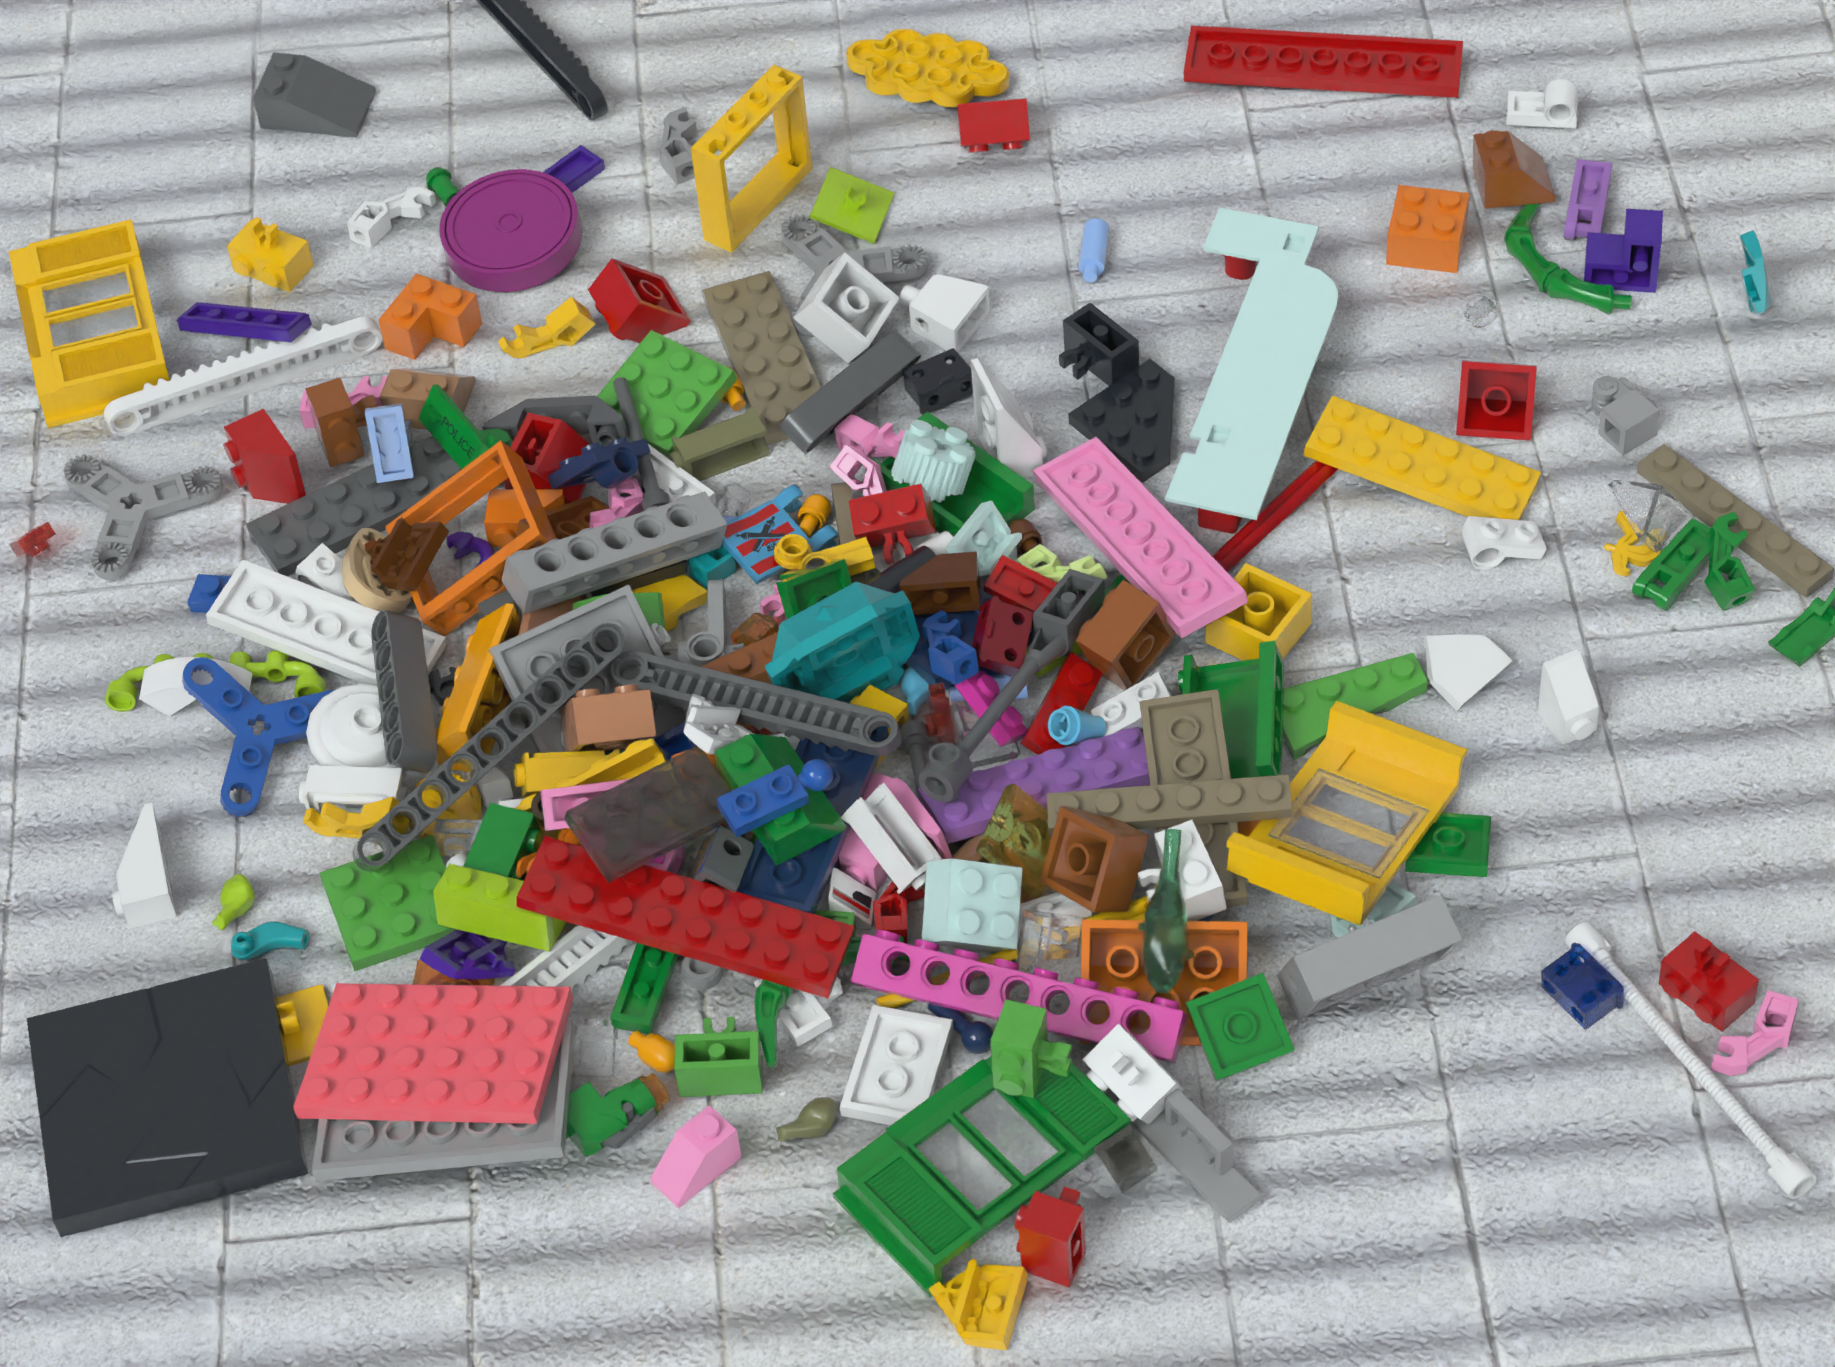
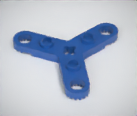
M201 657L195 658L186 664L182 676L184 689L236 736L220 794V803L223 809L228 811V814H233L235 817H245L256 810L274 746L307 738L306 730L310 713L324 696L335 690H327L264 705L215 661ZM197 670H204V672L208 671V674L211 673L213 681L207 685H198L192 680L191 676ZM257 721L264 722V729L266 730H263L261 735L253 734L254 730L251 726H255ZM238 787L240 789L245 788V791L248 790V793L251 794V799L244 804L235 803L229 796L230 791H233L234 788L238 789Z

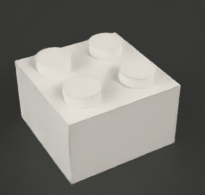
M844 252L824 269L793 319L849 363L870 346L900 297Z

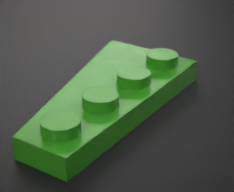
M1406 654L1284 688L1283 739L1293 760L1306 755V749L1318 743L1321 744L1325 739L1330 708L1336 701L1375 714L1380 710L1388 712L1426 692L1428 680L1415 654Z

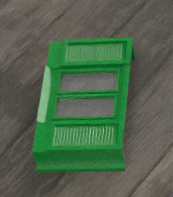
M990 1056L986 1060L983 1058L886 1128V1132L838 1166L836 1169L839 1189L833 1193V1198L929 1297H932L928 1288L939 1281L943 1285L941 1268L1017 1212L1022 1205L1029 1203L1035 1191L1042 1193L1112 1140L1127 1151L1138 1143V1137L1131 1131V1119L1073 1063L1067 1077L1052 1073L1044 1068L1035 1096L1031 1098L1023 1095H1009L993 1088L992 1057Z

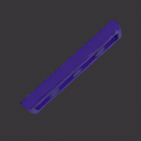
M196 302L177 319L180 331L293 342L312 325L310 316L306 313Z

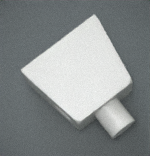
M940 274L933 275L922 290L905 285L899 296V304L909 308L911 329L946 351L954 348L959 352L990 312L989 286Z

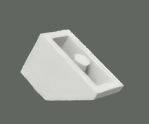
M1575 649L1542 663L1538 714L1562 746L1574 740L1587 738L1597 731L1599 704L1582 656Z

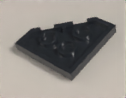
M1149 359L1068 413L1069 424L1089 440L1097 437L1143 483L1170 465L1175 378L1153 360Z

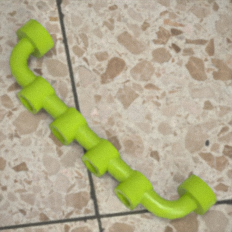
M277 650L269 652L266 662H252L251 656L241 651L234 652L229 657L228 663L253 673L252 677H265L271 682H282L287 676H299L295 685V698L326 691V681L319 676L312 665L301 661H290L288 654ZM197 653L193 655V657L214 659L211 655L207 653ZM160 654L155 657L154 664L174 659V657L168 654ZM149 666L132 668L120 676L119 679L111 681L106 690V705L120 712L129 711L134 708L138 694L137 687L134 684L143 680L144 669Z

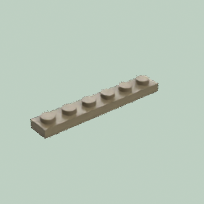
M1663 444L1638 462L1637 473L1711 528L1718 517L1735 511L1739 519L1734 526L1728 527L1729 530L1734 533L1746 530L1748 534L1745 541L1738 548L1805 598L1833 578L1834 568L1667 445Z
M1289 774L1047 793L1049 836L1053 834L1060 806H1067L1117 819L1136 829L1174 827L1189 820H1193L1194 825L1293 818Z

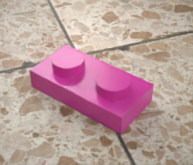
M980 671L955 685L978 718L983 715L1000 693L997 682L989 675H986L984 671ZM1009 706L989 732L999 746L1002 747L1020 741L1025 735L1027 728L1022 723L1023 719L1020 713L1014 707Z

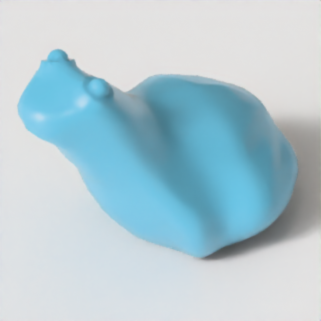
M911 667L904 671L901 681V690L907 698L906 703L908 704L909 716H915L921 705L928 701L934 691V688Z

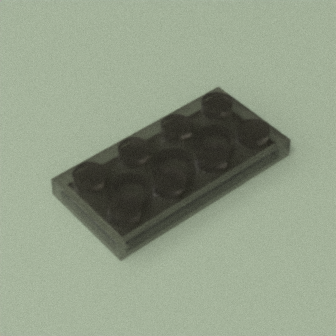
M696 746L567 810L564 820L609 883L726 823L725 818L717 807V798L732 790L705 752Z

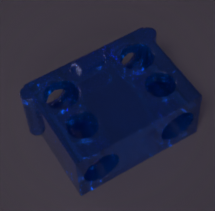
M1572 943L1569 951L1541 970V987L1585 1030L1615 1008L1621 1009L1624 1007V986L1579 943ZM1580 957L1584 959V963L1581 962Z

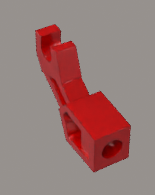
M892 881L881 897L873 901L875 933L876 930L895 933L904 937L903 943L908 944L907 905L909 902L925 898V893L921 888L916 891L911 886L898 894V887Z

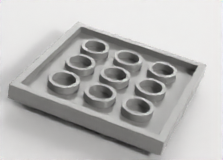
M630 586L622 587L490 648L488 652L494 660V664L512 701L600 624L610 623L616 625L624 634V647L618 656L626 651H639L665 658ZM596 637L595 643L599 650L606 653L613 651V643L608 637ZM577 661L567 662V671L571 676L575 678L584 677L585 670L582 664ZM613 661L581 690L599 689L600 695L615 692L614 688L618 686L611 675ZM631 665L624 670L622 677L626 680L635 679L641 673L642 667L640 665ZM547 686L538 689V695L544 703L552 704L556 702L557 697L553 689ZM652 700L656 737L653 739L656 743L684 731L687 716L685 709L679 706L676 709L667 703L660 705ZM560 709L530 735L537 753L566 752ZM518 712L525 728H527L528 720L526 716ZM626 749L619 750V754L624 752ZM606 751L604 753L605 755H609L613 751Z

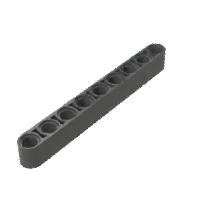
M610 623L600 624L578 642L360 838L353 850V859L356 865L364 871L373 872L383 868L618 656L625 643L624 634L621 629ZM596 637H608L613 643V651L606 653L599 650L595 643ZM577 661L582 664L585 670L584 677L575 678L571 676L567 671V662ZM543 686L553 689L557 697L556 702L552 704L544 703L538 695V689ZM520 712L525 715L528 720V727L522 730L514 728L509 720L510 713ZM481 739H494L499 745V754L493 756L485 754L480 746ZM460 763L468 767L471 775L470 780L465 782L457 781L451 773L452 765ZM431 789L439 793L442 801L441 806L438 808L426 806L422 801L423 791ZM396 816L407 817L412 823L411 833L403 835L396 832L392 825L393 818ZM374 842L380 845L383 851L382 859L379 861L367 859L363 854V844Z

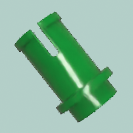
M436 167L427 173L426 186L430 191L436 193L445 207H447L448 203L460 190L451 180V173L447 169Z

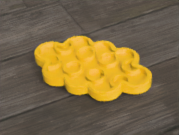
M898 29L888 33L882 41L876 39L859 40L851 44L846 52L848 68L854 73L865 75L866 87L872 93L888 96L899 94L904 100L913 103L932 100L944 107H957L958 104L968 103L974 95L996 96L1005 92L1009 87V71L1007 67L1000 62L990 60V51L987 46L974 40L956 42L951 36L943 33L923 36L915 30Z

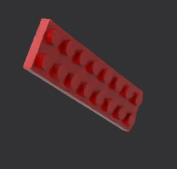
M1191 25L1183 71L1184 82L1458 98L1463 41Z
M544 836L516 897V907L828 999L854 934L853 925L743 893L730 891L726 888Z

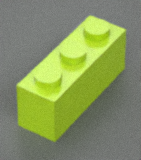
M449 863L433 890L438 925L544 951H551L565 925V921L516 907V897L524 881Z

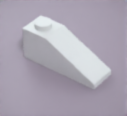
M152 803L144 804L116 873L118 891L112 892L117 915H125L130 929L177 917L161 828Z

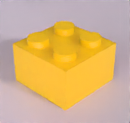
M1246 563L1233 579L1245 590L1248 603L1205 625V643L1244 661L1259 658L1260 643L1275 641L1283 660L1312 624V593Z

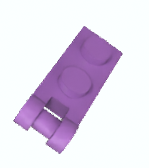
M1577 159L1565 223L1564 239L1575 240V236L1587 238V232L1601 233L1612 163ZM1578 219L1591 221V224L1578 222Z

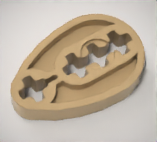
M362 528L351 540L342 559L341 573L343 584L347 592L361 605L379 612L387 610L401 613L407 608L412 599L410 591L387 589L380 579L375 578L376 575L370 568L373 564L371 556L366 552L364 546L373 538L377 541L379 538L384 539L385 536L372 528Z

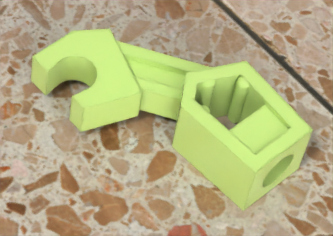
M1041 544L1017 559L1019 564L1056 583H1059L1069 569L1101 579L1108 577L1103 566L1099 562L1096 564L1090 555L1069 563L1070 566H1062L1057 555Z

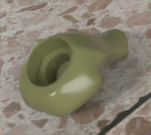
M829 1097L814 1098L805 1105L795 1121L776 1128L778 1140L783 1142L788 1139L818 1138L826 1135L833 1125L838 1112V1105Z

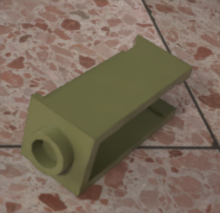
M751 406L742 415L735 416L676 439L675 435L671 436L674 452L669 453V458L675 463L677 468L681 467L698 481H702L769 456L770 451L762 437L767 435V430Z

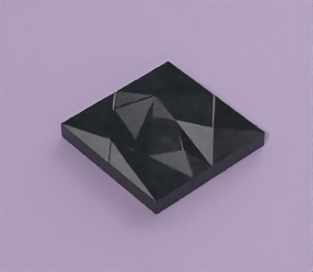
M267 958L27 1018L52 1220L60 1237L308 1174L300 1123L293 1109L295 1095L283 1028L276 1006L278 1005L274 977Z

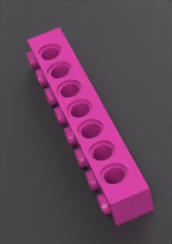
M876 930L875 936L863 934L851 978V982L859 987L998 1020L1005 1000H1010L1012 988L1018 984H1026L1029 987L1030 995L1024 1004L1047 1009L1048 1033L1097 1045L1117 1024H1120L1155 1059L1176 1064L1187 1019V1014L1184 1011L1178 1010V1002L1155 997L1154 1004L1138 1000L1139 993L1115 987L1114 993L1111 994L1097 990L1099 983L1082 978H1074L1073 984L1057 981L1058 973L1040 968H1035L1033 974L1017 971L1019 964L995 958L994 964L991 965L979 962V954L962 949H955L954 955L938 952L940 945L925 940L916 939L913 946L899 942L900 935L883 930ZM901 955H907L910 959L909 970L901 976L893 975L891 965L894 959ZM939 965H947L950 969V976L947 982L938 986L933 985L931 982V972ZM980 974L988 975L990 980L988 990L982 995H973L970 990L972 979ZM1057 994H1067L1070 999L1068 1010L1060 1015L1052 1014L1049 1008L1051 999ZM1099 1003L1107 1004L1110 1008L1109 1019L1100 1025L1091 1023L1089 1014L1092 1007ZM1138 1013L1148 1014L1151 1019L1149 1029L1143 1034H1133L1129 1027L1132 1017Z

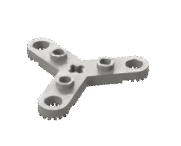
M795 214V217L790 216L789 220L785 219L781 225L783 242L815 272L802 293L799 303L793 308L791 313L796 332L802 335L812 336L813 334L794 320V315L824 269L844 252L882 283L916 279L923 276L928 269L926 251H923L922 247L918 248L917 245L911 247V244H908V247L904 245L901 248L895 249L881 247L847 251L824 228L821 229L814 219L809 218V216L805 217L804 214L801 217L798 214ZM797 229L807 230L806 233H803V236L801 234L797 236L796 233L793 236L792 233ZM909 259L917 260L916 264L914 263L912 267L911 264L907 267V264L903 265L902 262Z
M82 454V457H79V455L75 456L76 459L71 458L70 463L67 462L65 464L66 467L63 469L67 484L71 489L108 513L97 539L98 544L91 557L96 575L106 580L117 579L128 572L148 520L212 501L223 491V483L218 470H215L214 467L209 468V466H205V468L199 466V469L196 470L194 468L191 472L184 474L178 472L139 485L108 465H103L91 455L88 457L85 454ZM81 470H91V474L88 473L87 477L86 475H83L84 478L81 476L77 478L76 473ZM202 481H211V486L207 485V489L203 487V490H201V487H198V489L196 487ZM108 558H119V560L116 561L117 564L112 563L113 566H111L110 564H108V567L106 566V564L102 565V563Z

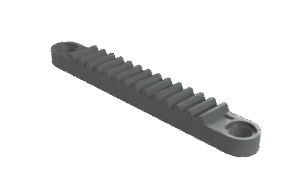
M639 651L623 652L615 658L611 665V675L617 686L636 684L639 690L650 689L651 700L660 705L667 703L673 708L677 709L679 706L688 711L691 696L696 694L705 697L706 701L713 702L712 705L740 709L737 721L743 726L751 724L759 730L766 728L771 733L779 731L787 737L795 735L800 740L804 741L807 738L815 744L823 742L831 748L835 745L843 751L850 749L874 756H886L897 750L901 744V729L894 717L886 712ZM631 665H640L642 667L641 673L635 679L626 680L622 677L627 667ZM887 726L891 729L889 737L882 742H874L870 739L871 733L877 727Z

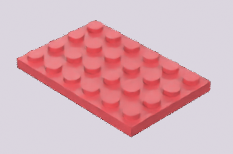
M336 983L293 1106L297 1119L537 1124L574 999L571 987Z

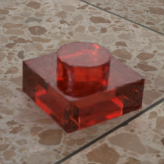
M45 522L9 545L16 556L28 552L30 557H33L50 546L47 540L56 533L49 522Z

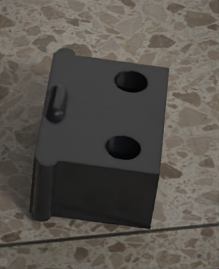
M954 348L903 369L905 390L919 406L920 414H925L927 411L930 413L973 394L971 367ZM952 360V363L948 364L946 361ZM915 374H920V377H914ZM961 385L967 386L965 389L960 390ZM929 398L935 400L933 403H928Z

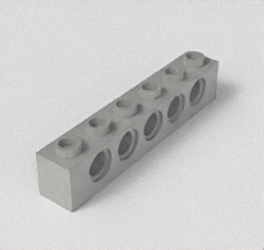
M705 491L692 496L685 495L674 502L659 507L652 506L644 512L629 517H619L611 523L596 528H585L578 534L566 538L552 539L544 545L529 550H519L506 558L501 581L524 615L721 548L727 523Z

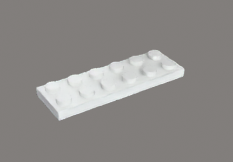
M242 560L206 614L207 624L355 681L377 685L371 630L374 619L379 611ZM422 628L429 675L446 647V637Z

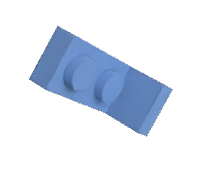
M402 403L366 408L365 416L377 483L414 478L410 452L412 428L410 420L405 421Z

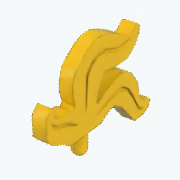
M1621 510L1616 517V523L1622 529L1625 536L1620 538L1616 545L1606 543L1604 549L1612 552L1611 561L1615 574L1627 577L1631 573V570L1626 568L1628 562L1636 566L1646 567L1660 554L1661 546L1659 539L1663 538L1664 531L1661 529L1648 532L1644 545L1634 546L1642 537L1641 527L1637 522L1627 517L1626 510Z

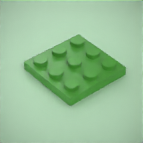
M651 330L597 396L622 415L613 381L619 377L626 378L644 438L650 446L669 457V453L674 452L671 436L675 435L676 439L695 432L735 383L737 376L734 370Z
M433 835L410 842L378 871H364L352 861L319 873L354 972L425 948L427 945L456 930L438 925L433 890L445 872L446 867ZM383 851L366 858L371 861H379L382 859Z

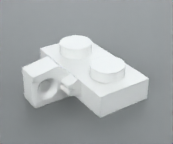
M836 978L829 999L794 989L786 1004L780 1010L777 1020L797 1047L833 1027L831 1018L825 1009L830 1006L829 1003L843 993L840 979ZM762 979L754 981L756 989L761 984Z

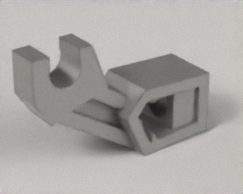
M685 107L670 112L663 120L664 130L661 147L659 148L661 167L677 185L695 178L691 147L686 140L697 132V125L694 118L689 120L688 110Z

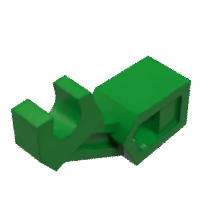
M1735 511L1718 517L1708 533L1711 537L1709 571L1704 583L1722 611L1747 603L1755 591L1741 560L1731 556V553L1748 536L1746 530L1739 533L1729 530L1728 527L1734 526L1739 519ZM1721 572L1728 575L1727 578L1729 579V581H1725V579L1721 575Z

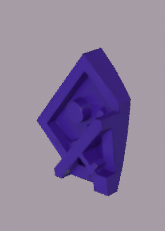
M457 929L427 945L419 958L431 968L452 979L513 976L516 970L514 962L507 960L504 950L507 941L496 939L491 942L485 936Z

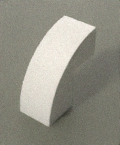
M201 657L168 659L144 669L139 699L169 717L196 700L184 689L182 676L186 664L195 658ZM211 659L250 692L253 673L237 665ZM197 670L191 676L192 680L198 685H207L213 681L211 673L208 674V671L204 672V670Z

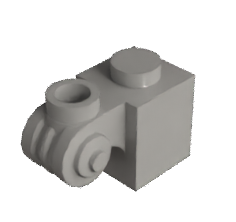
M1603 376L1594 381L1591 404L1592 408L1600 413L1598 434L1619 453L1625 455L1657 436L1660 410L1651 399L1645 398L1624 377L1617 379L1611 376Z

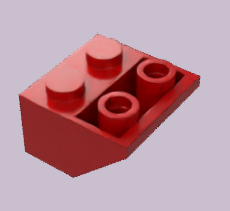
M528 413L510 448L523 458L535 489H552L548 475L560 469L559 463L573 456L582 455L581 449L589 445V443L563 420ZM509 477L504 480L505 489H513ZM587 484L560 488L563 489L565 503L568 504L580 500Z

